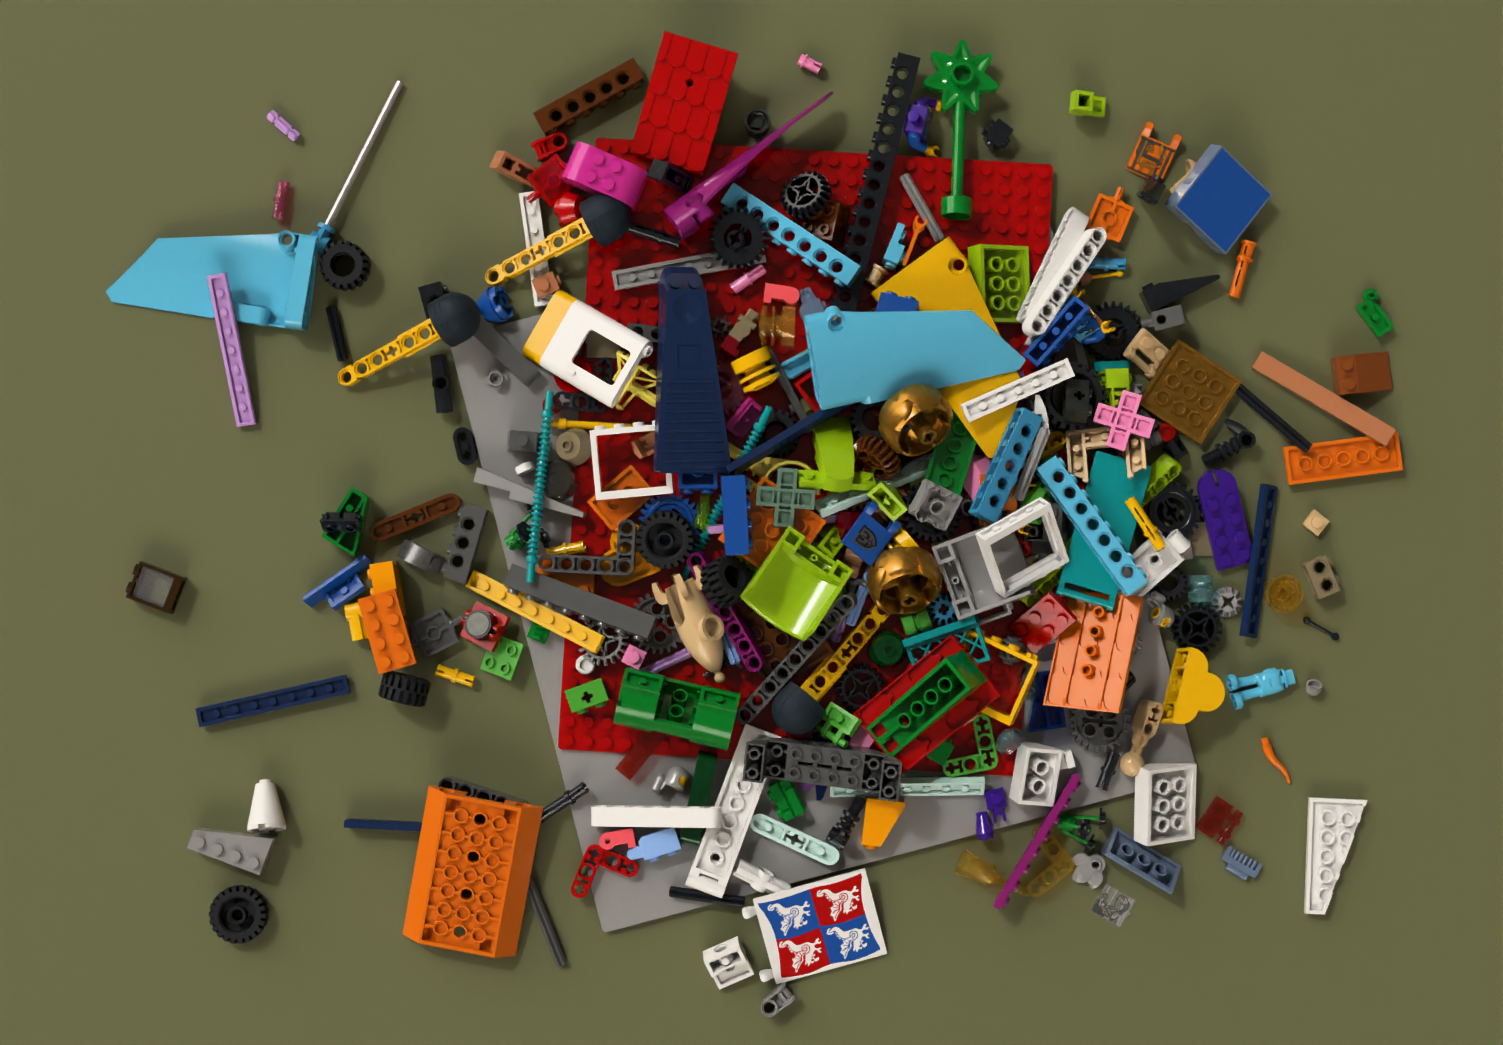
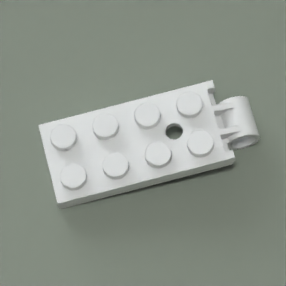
M1178 529L1172 531L1166 538L1158 530V533L1166 543L1158 551L1155 550L1148 539L1131 554L1135 559L1134 564L1138 569L1141 568L1147 576L1145 578L1147 583L1131 595L1144 596L1184 561L1185 558L1181 553L1185 552L1191 543ZM1153 556H1158L1156 562L1151 561ZM1124 567L1123 576L1126 578L1131 576V571L1129 568ZM1118 588L1117 594L1124 595Z

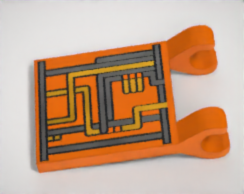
M1147 122L1125 169L1144 178H1148L1150 175L1152 177L1157 175L1163 179L1182 136L1175 134L1170 145H1166L1149 137L1154 124Z

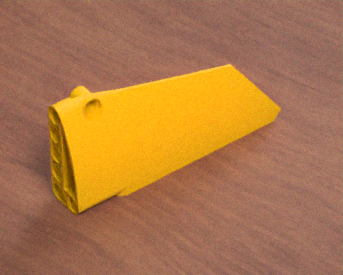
M950 236L871 293L877 303L881 292L886 293L887 291L894 292L901 297H914L919 301V311L972 310L1000 336L968 267L969 262ZM957 259L964 262L962 270H957L954 266ZM1017 371L938 388L988 458H993L1018 401L968 423L960 405L1020 379Z

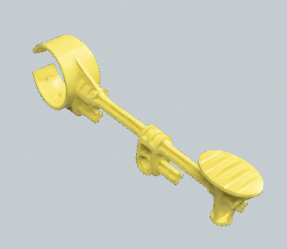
M622 351L616 352L618 371L612 379L614 382L622 371L621 362L625 365L626 363L623 359L627 361L630 354L626 355ZM640 360L632 377L615 404L617 410H624L626 405L635 396L654 408L656 407V394L647 389L656 386V380L638 376L643 371L656 379L657 371L651 370L650 366L647 363L643 364L642 360ZM639 379L654 383L642 386L635 382V380ZM628 391L633 393L623 405L620 404ZM728 442L730 457L737 460L738 456L742 455L741 449ZM765 457L745 469V471H751L752 476L757 475L760 477V480L762 476L770 479L772 474L778 470V467L787 465L799 466L805 470L814 469L798 460ZM745 476V479H749V490L747 491L751 493L757 483ZM816 489L817 495L821 494V489Z

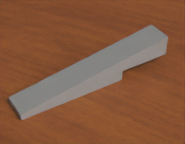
M477 467L473 482L510 491L509 499L534 505L532 503L535 501L533 498L535 496L534 490L486 469ZM543 494V497H545L542 500L544 502L543 508L586 518V512Z

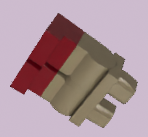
M750 308L745 316L740 314L737 323L720 346L721 353L733 361L739 358L740 351L738 348L749 339L750 333L754 334L757 325L755 323L759 319L757 312Z

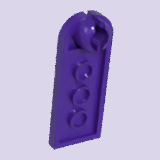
M1212 468V471L1207 469L1198 481L1197 492L1215 568L1217 571L1249 563L1252 548L1236 480L1226 470ZM1213 473L1216 474V478H1217V484H1216V485H1215Z

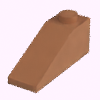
M497 150L489 168L533 189V186L526 177L537 168L506 151Z

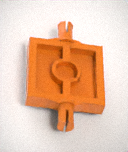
M1117 187L1114 197L1098 193L1089 214V221L1085 230L1102 227L1107 233L1106 240L1120 243L1134 210V207L1125 204L1121 200L1125 191L1124 188Z

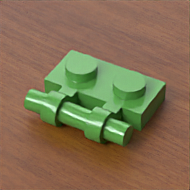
M830 702L825 710L826 714L822 718L826 722L824 726L821 724L817 725L816 731L824 739H830L835 746L846 749L849 743L844 740L846 734L853 737L862 720L835 703ZM833 727L838 729L836 734L832 732Z

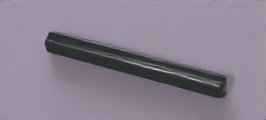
M1239 385L1235 394L1300 450L1306 453L1312 447L1308 440L1244 385Z

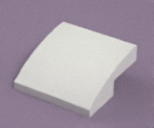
M1040 395L1029 396L1028 400H1026V409L1042 417L1041 427L1049 429L1046 408Z

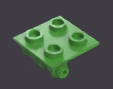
M502 636L494 652L486 650L480 669L512 681V678L515 677L516 667L519 666L518 661L521 660L522 650L525 649L523 648L524 644Z

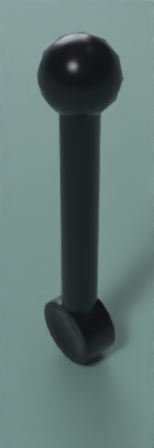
M1309 617L1303 619L1304 624H1310L1331 636L1332 640L1339 639L1338 633L1328 631L1312 622Z

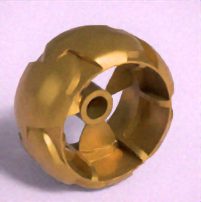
M912 384L900 389L885 402L879 414L880 424L878 428L883 440L896 453H901L905 456H919L927 453V451L940 444L946 438L951 429L950 421L953 419V412L950 403L938 389L931 385ZM905 425H908L910 427L909 429L902 431Z
M898 546L880 554L875 563L869 567L867 586L869 594L878 608L890 614L907 615L925 609L926 606L936 600L941 591L942 576L939 565L930 552L916 546ZM923 575L917 581H913L914 576Z

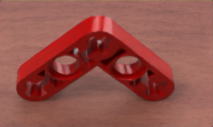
M592 844L584 854L572 883L571 893L576 898L586 896L599 865L624 876L633 877L638 873L639 864L637 861L631 860L620 853L610 849H603L598 844ZM594 848H597V852L600 854V856L594 858L593 862H597L596 866L591 862H585L586 858L590 860L592 854L589 851L594 850ZM608 856H616L618 863L615 866H610L607 863ZM621 858L625 860L623 862L625 865L633 863V867L636 870L628 873L626 867L622 866L621 870L617 869L621 864ZM590 866L593 870L592 875L584 876L582 868ZM578 876L583 880H589V884L584 882L583 889L585 892L580 894L576 893L577 889L574 888L580 885L581 880H578Z

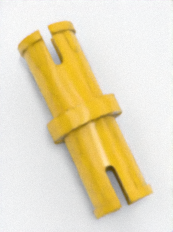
M584 540L569 544L566 542L560 546L546 548V554L574 555L587 551Z
M438 664L437 671L435 672V676L451 680L452 683L458 682L471 688L476 677L461 672L458 668L451 669L441 664Z

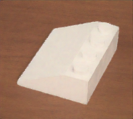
M1151 763L1140 767L1139 774L1135 776L1134 841L1145 846H1153L1195 839L1197 764Z

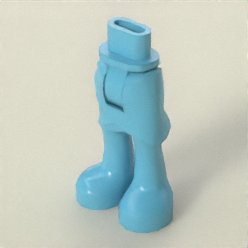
M1269 668L1261 673L1237 678L1234 674L1226 675V685L1229 691H1235L1253 684L1258 686L1244 691L1229 693L1234 709L1238 710L1243 708L1244 701L1258 696L1262 698L1288 688V685L1295 684V678L1292 669Z

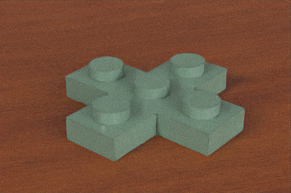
M778 467L776 487L760 485L756 487L755 505L774 507L773 526H791L793 528L795 508L814 510L816 490L796 488L798 469Z

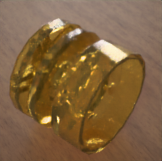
M762 305L758 334L761 346H766L767 337L771 338V346H774L776 338H780L781 347H794L795 307L783 306L781 315H777L775 306H772V314H767V306Z

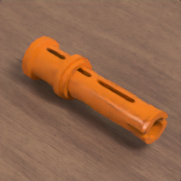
M1242 239L1240 242L1242 245L1239 255L1236 256L1238 263L1228 294L1229 297L1240 299L1248 266L1253 263L1254 248L1258 245L1253 241Z

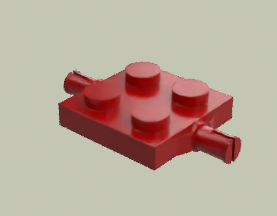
M557 153L526 177L534 189V192L526 197L530 204L540 197L551 208L554 206L556 199H560L562 194L571 192L576 188L563 182L561 177L567 163L562 161Z

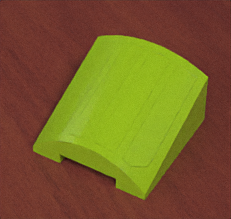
M788 526L740 597L750 608L769 623L785 633L805 641L815 632L854 570L838 559L836 561L832 560L805 541L804 535Z

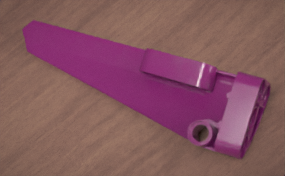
M831 91L663 209L666 217L682 239L685 240L699 229V224L693 215H695L700 224L711 218L714 212L708 205V202L741 179L747 172V164L795 122L829 99L834 93Z

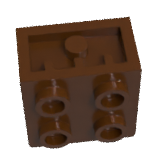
M829 202V206L823 207L824 212H818V217L813 215L811 220L806 217L802 222L801 227L820 240H827L835 245L843 246L851 208L838 202Z

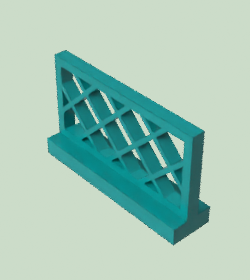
M973 615L902 640L911 665L913 666L919 661L914 657L912 649L921 648L925 651L924 657L931 651L929 649L933 642L941 643V639L947 638L951 634L961 638V644L964 640L973 644L969 653L971 657H973L972 654L976 646L983 649L985 658L977 659L973 657L978 664L991 660L979 625L978 615ZM976 628L978 634L975 642L965 638L968 631Z

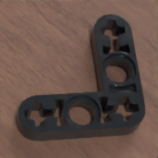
M600 358L596 362L595 376L611 385L613 363L609 358ZM603 361L610 365V368H607L605 375H609V378L597 377V374H602V368L599 367V364H602ZM560 391L553 397L554 405L563 410L604 413L608 409L606 405L601 410H598V406L594 405L598 400L588 394ZM564 395V399L570 400V395L574 396L572 400L573 407H569L570 403L564 402L563 406L559 405L556 398ZM578 397L586 399L585 407L579 408L576 406L575 401Z

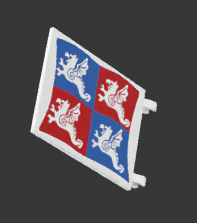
M865 868L753 899L754 906L742 908V914L745 919L757 915L772 969H764L759 972L762 982L774 978L776 984L887 954Z

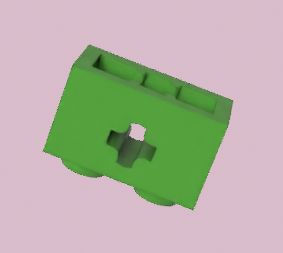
M602 677L564 691L572 713L577 711L578 715L589 711L587 707L595 705L596 708L607 705L606 701L610 699ZM585 692H588V694L593 695V697L590 699L591 702H588V700H583Z

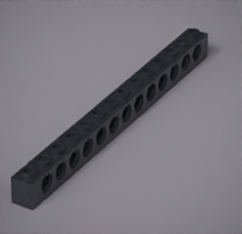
M898 52L897 58L893 57L890 68L894 69L893 75H888L886 87H889L888 94H883L881 102L884 110L883 113L879 112L876 122L880 126L878 132L874 131L871 142L875 143L874 149H869L867 161H870L869 168H864L862 176L865 184L864 187L859 188L857 198H860L859 206L855 205L852 215L856 217L855 223L850 224L848 235L851 236L850 242H845L843 254H846V257L849 259L851 256L859 257L860 263L858 265L861 266L862 270L850 288L847 286L842 288L835 283L833 291H837L835 299L831 298L829 307L837 306L841 311L856 312L920 57ZM900 71H904L907 73L908 77L906 79H900L897 76V73ZM898 89L902 91L903 96L896 98L892 92ZM895 108L898 114L890 116L888 109ZM889 126L893 129V133L887 135L883 132V128ZM880 145H886L889 151L887 153H881L879 152L878 147ZM876 163H880L883 165L884 170L877 172L873 166ZM871 182H876L879 185V189L873 191L868 185ZM871 200L874 203V208H865L864 202ZM867 219L870 225L863 228L859 225V221ZM857 237H861L864 239L865 244L857 246L854 240ZM840 264L838 272L843 269V265ZM848 293L851 299L848 302H843L840 299V295Z

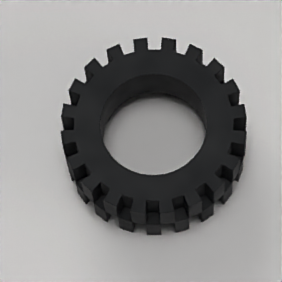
M1078 362L1070 363L1075 374L1071 379L1089 380V388H1092V398L1089 400V404H1092V414L1087 417L1086 423L1062 421L1063 414L1058 411L1053 402V390L1057 385L1055 384L1035 393L1040 395L1043 400L1051 428H1058L1059 431H1075L1090 426L1094 423L1093 419L1098 403H1103V401L1107 400V395H1103V390H1106L1105 385H1100L1099 382L1103 379L1100 375L1095 376L1094 373L1096 371L1093 368L1087 369V365L1083 363L1080 365L1077 364Z

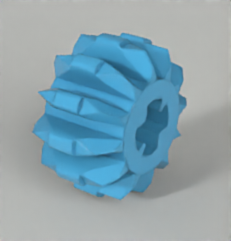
M940 593L938 596L939 601L935 600L934 605L929 604L927 606L933 608V611H928V615L934 614L930 620L933 622L939 618L937 625L942 624V619H944L945 625L949 624L948 618L955 622V618L952 616V614L956 615L955 611H953L952 599L948 601L949 594L947 593L944 596V600ZM941 604H944L945 607H948V610L945 611V615H942V612H938V609L941 608Z

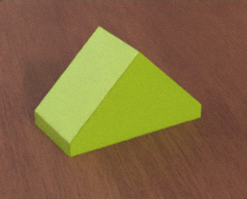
M880 481L867 493L893 522L908 510L897 489L883 481Z

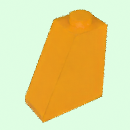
M866 797L861 844L865 845L864 848L876 849V846L881 847L905 807L904 801L898 800L896 802Z

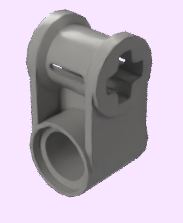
M786 982L777 986L761 1001L760 1009L763 1015L773 1017L797 998L786 987ZM768 1002L774 1004V1009L770 1012L764 1010V1005Z

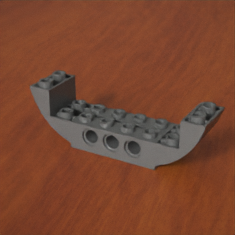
M793 737L763 738L746 742L742 781L762 783L764 778L875 792L879 793L878 799L898 802L902 762L889 754L869 749L868 747L848 745L844 749L835 746L831 742Z

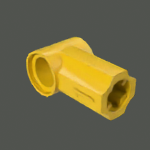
M358 602L344 605L352 640L367 639L368 635Z

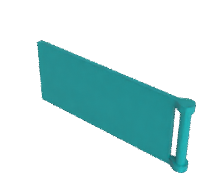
M1096 451L1089 474V484H1086L1085 488L1089 496L1088 501L1092 506L1095 505L1101 512L1099 516L1103 521L1106 520L1110 524L1112 534L1121 539L1124 544L1123 549L1128 553L1137 521L1124 502L1135 496L1142 506L1152 467L1147 465V470L1142 468L1133 474V478L1128 479L1126 459ZM1081 505L1079 514H1084L1085 507ZM1093 520L1088 521V528L1095 530L1097 527L1096 522ZM1074 527L1067 552L1069 562L1063 566L1055 595L1060 597L1064 595L1098 605L1112 612L1119 587ZM1100 536L1099 543L1102 546H1107L1108 539L1105 536ZM1117 552L1111 553V559L1114 562H1118L1120 559ZM1065 582L1110 595L1109 599L1105 600L1064 588Z

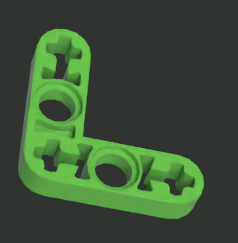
M978 714L976 719L972 721L978 753L948 759L945 765L942 766L943 773L946 776L955 777L990 770L997 766L998 757L991 722L987 715ZM979 717L986 720L983 726L984 730L989 729V733L978 735L977 731H981L980 725H976ZM983 736L990 738V745L987 747L980 745V738ZM992 748L993 752H989V756L994 758V761L988 766L987 763H984V760L987 759L986 753L982 754L981 750ZM967 759L975 761V767L971 770L965 768V761ZM961 760L963 772H960V768L953 769L954 773L946 770V767L949 766L948 763L956 766L959 765L957 761Z

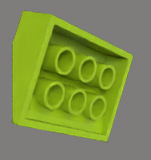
M978 244L968 247V267L994 323L1019 324L1020 322L1016 320V317L1030 289L1029 246Z

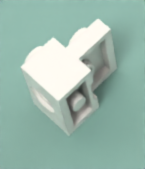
M738 936L703 951L704 963L719 990L754 975V970Z

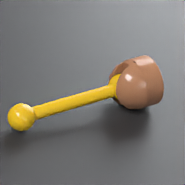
M1117 270L1112 273L1091 275L1085 271L1078 281L1079 287L1087 286L1091 283L1092 279L1111 276L1122 277L1124 272Z

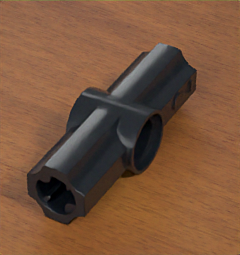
M447 354L430 356L436 413L453 412ZM440 379L446 380V386L443 389L437 387V382Z

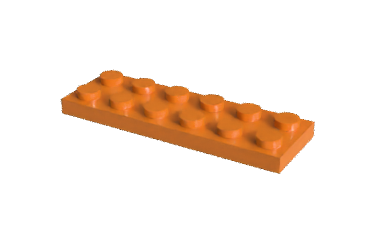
M1398 432L1392 435L1386 446L1368 436L1311 443L1312 447L1306 453L1297 446L1282 447L1287 485L1403 470Z

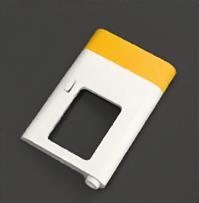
M558 290L552 296L524 345L522 355L613 409L640 360L650 356L653 347L650 340L563 290ZM592 330L630 351V357L613 385L607 384L573 362L587 335Z

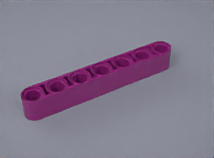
M700 550L692 553L687 559V564L695 579L696 575L693 566L698 565L694 560L695 556L701 558L702 562L699 566L702 570L704 566L712 562L707 553ZM708 597V602L715 614L722 620L724 630L746 668L751 672L759 671L766 664V656L737 605L728 607L731 613L726 615L723 607L716 606V603L712 604ZM733 624L740 626V632H736L733 629ZM743 640L750 644L749 649L744 648ZM753 657L759 660V666L753 664Z

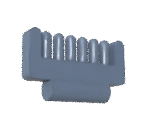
M1228 846L1221 857V860L1227 863L1224 869L1244 881L1248 876L1256 878L1262 867L1261 863H1257L1256 860L1253 861L1252 858L1249 859L1244 853L1240 855V851L1236 852V849H1233L1232 846Z

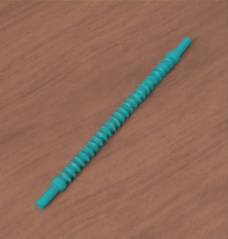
M546 391L545 407L541 415L543 417L541 420L543 425L540 426L542 428L540 430L542 436H539L541 439L539 444L541 446L538 447L540 452L537 453L539 455L537 458L539 463H536L538 466L536 471L538 473L535 474L537 477L535 482L537 484L534 485L536 490L533 491L535 493V496H533L535 501L532 502L534 504L532 507L534 512H531L533 517L531 518L532 523H530V526L532 528L529 529L531 531V534H529L531 539L528 540L530 542V545H528L530 550L527 551L529 556L526 557V563H528L527 583H534L535 565L538 563L536 555L539 554L537 551L539 546L537 544L540 543L538 538L541 537L539 535V532H541L539 527L542 526L540 524V521H542L540 516L543 515L541 513V510L544 509L542 508V505H544L542 500L545 499L543 497V494H545L543 489L546 488L544 486V483H546L544 478L547 477L545 475V472L548 471L546 469L548 466L546 461H549L547 458L549 453L547 451L550 450L548 447L550 442L548 440L551 439L549 436L552 433L550 431L552 428L550 423H553L551 418L554 415L552 411L553 391Z
M766 405L759 421L755 422L753 426L754 431L752 430V435L748 436L747 445L743 446L745 449L741 450L742 455H739V458L753 450L754 447H757L756 442H759L758 438L762 437L761 433H764L766 429L765 424L773 410L772 407ZM719 494L720 499L716 500L718 503L714 504L715 509L711 510L713 513L709 514L710 519H707L708 523H705V528H702L703 533H700V538H697L698 543H694L696 547H693V552L690 555L696 551L704 550V545L708 544L707 540H710L709 535L712 534L707 533L706 525H717L716 521H719V516H722L721 494ZM695 556L694 559L696 563L700 560L698 556ZM686 564L681 577L688 579L691 570L688 564Z

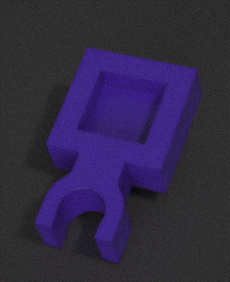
M1003 787L985 790L987 810L993 809L994 811L992 815L993 822H997L996 816L998 814H1001L1003 821H1006L1005 813L1002 812V807H1007Z

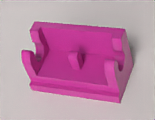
M748 397L725 424L726 429L741 440L755 424L757 418L762 415L763 408Z

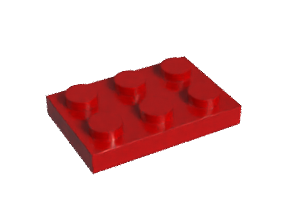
M1050 590L1011 622L1008 627L1036 654L1073 624L1077 617Z

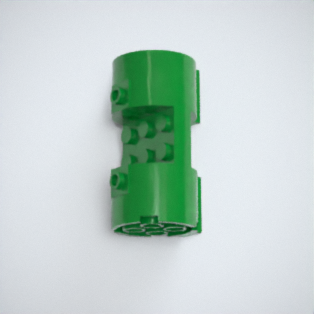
M627 667L621 684L613 724L652 732L653 730L690 739L689 742L728 750L741 693L707 685L701 686L668 678L665 675Z

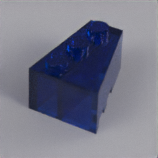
M1050 669L1037 671L1035 675L1034 690L1032 691L1026 726L1027 733L1067 727L1064 707L1043 705Z

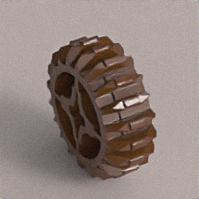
M865 434L853 445L854 457L859 462V466L863 467L864 471L873 473L874 478H879L880 481L888 482L898 474L902 467L898 454L889 448V445L878 436Z

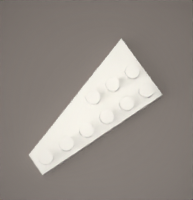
M1308 797L1305 914L1325 915L1333 894L1332 891L1340 876L1341 867L1346 860L1355 836L1356 827L1361 820L1362 811L1368 800Z

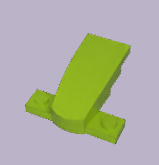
M831 417L812 429V442L816 452L814 459L818 470H798V488L847 492L851 490L870 491L876 486L873 473L854 472V443L849 418Z

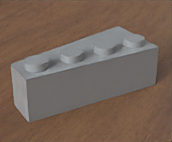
M197 828L193 831L187 848L261 875L266 869L277 836Z

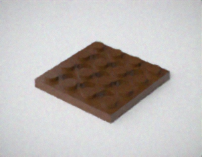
M753 611L745 616L744 619L751 631L754 627L760 629L761 636L755 638L761 649L763 644L770 645L772 649L770 654L764 653L766 664L758 671L762 679L765 680L774 670L773 661L778 660L782 662L788 655V652L800 642V639L785 633L777 627H770L767 620ZM733 624V629L736 632H740V626ZM818 626L819 633L825 635L821 627ZM779 634H784L787 637L786 644H781L778 641ZM828 638L791 679L836 652ZM743 640L744 648L749 649L750 644ZM798 655L797 660L794 661L798 663L801 662L800 656ZM755 657L752 658L753 664L759 666V660ZM781 668L780 673L783 676H788V671L785 668ZM768 682L769 689L775 690V684Z

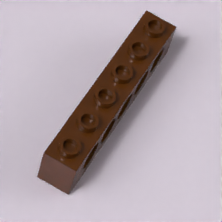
M631 58L533 114L545 136L560 132L559 129L564 126L570 127L574 125L578 118L590 116L596 108L600 107L602 109L610 104L609 101L615 98L617 100L627 95V91L639 89L644 85L645 77L635 59ZM623 76L629 78L626 84H620L618 81ZM604 86H611L612 91L605 94L602 92ZM588 95L596 97L592 103L586 102L585 98ZM577 104L579 108L576 112H570L569 106ZM555 113H560L562 118L560 121H553L552 116Z

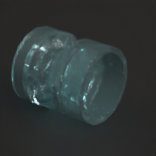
M1188 575V586L1191 588L1188 591V602H1213V591L1210 590V587L1213 586V575Z

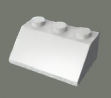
M1018 742L1009 798L1017 804L1053 807L1063 750L1039 743Z

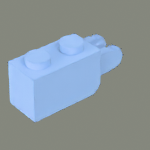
M666 827L642 835L638 842L639 845L629 848L627 857L631 860L643 857L644 861L649 859L650 862L661 859L660 855L667 853L668 856L679 853L678 849H681L682 846L676 828Z

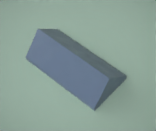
M1115 827L1100 852L1160 889L1172 894L1182 866L1153 848L1134 841V837Z

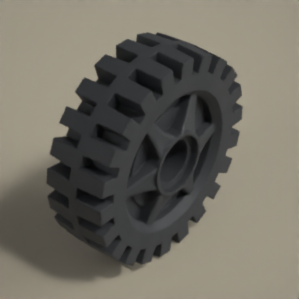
M672 510L656 511L645 518L638 529L636 538L638 551H640L642 558L644 557L645 561L648 564L651 563L654 567L657 566L661 569L676 567L683 563L692 552L695 540L693 527L689 524L687 518H684L680 513ZM667 535L671 541L665 544L661 541L660 537Z
M235 885L226 888L214 898L210 906L209 922L213 926L212 930L217 933L219 938H223L224 941H229L233 944L245 943L256 938L265 928L269 917V909L266 906V900L264 901L263 899L264 896L250 886ZM237 909L242 911V919H238L235 916Z

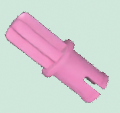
M758 264L746 274L744 272L743 276L729 285L738 294L750 284L752 286V283L764 275L766 270L762 264Z

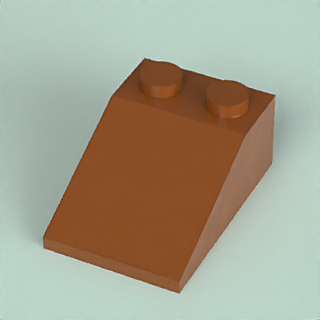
M1387 351L1345 355L1330 359L1334 393L1338 396L1393 389Z

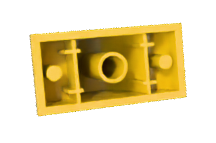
M1193 647L1176 648L1162 704L1161 724H1185L1192 721L1198 712L1213 711L1222 704L1225 697L1224 685L1219 677L1208 672V661L1200 650Z

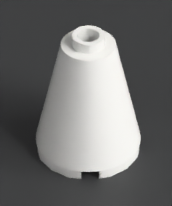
M270 779L259 780V783L255 784L247 831L251 833H269L272 830H275V832L286 830V822L275 783H272Z

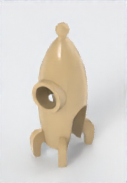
M699 564L693 566L696 580L692 577L683 582L680 573L672 574L671 578L674 585L666 588L665 593L660 588L658 582L653 583L652 590L656 601L662 605L668 604L676 630L688 652L700 665L715 674L714 680L717 683H723L725 675L720 672L723 663L722 636L724 634V624L714 614L706 596L702 592L701 587L703 585L700 583L702 568Z

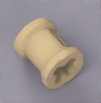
M874 263L872 271L864 281L874 288H878L879 283L884 275L888 274V271Z

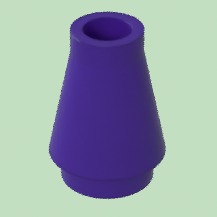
M987 811L976 813V836H978V840L994 838L993 833L995 832Z

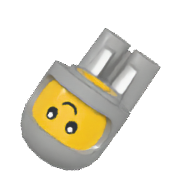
M1153 591L1151 594L1146 593L1143 596L1144 600L1151 606L1148 614L1149 623L1158 625L1161 628L1170 627L1175 620V614L1171 608L1164 605L1166 597L1156 591Z
M674 766L670 768L666 777H664V774L658 775L651 788L657 794H660L661 791L663 792L667 786L684 793V786L689 779V773L681 766Z

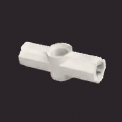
M742 859L736 863L732 872L734 876L750 883L752 888L761 893L767 892L772 894L791 888L790 884L775 877L766 868H757Z

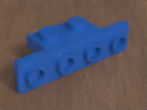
M367 555L358 557L353 563L342 568L331 578L326 579L317 588L310 590L302 597L303 601L310 607H313L326 598L332 609L336 611L367 589L359 574L367 570L369 564L374 563Z

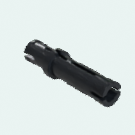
M632 221L627 231L628 233L653 240L659 245L664 244L676 249L679 248L682 237L666 233L665 230L659 231Z
M581 782L573 789L565 791L564 795L544 807L541 822H545L569 804L573 805L576 803L578 798L589 792L588 788L584 789L587 785Z

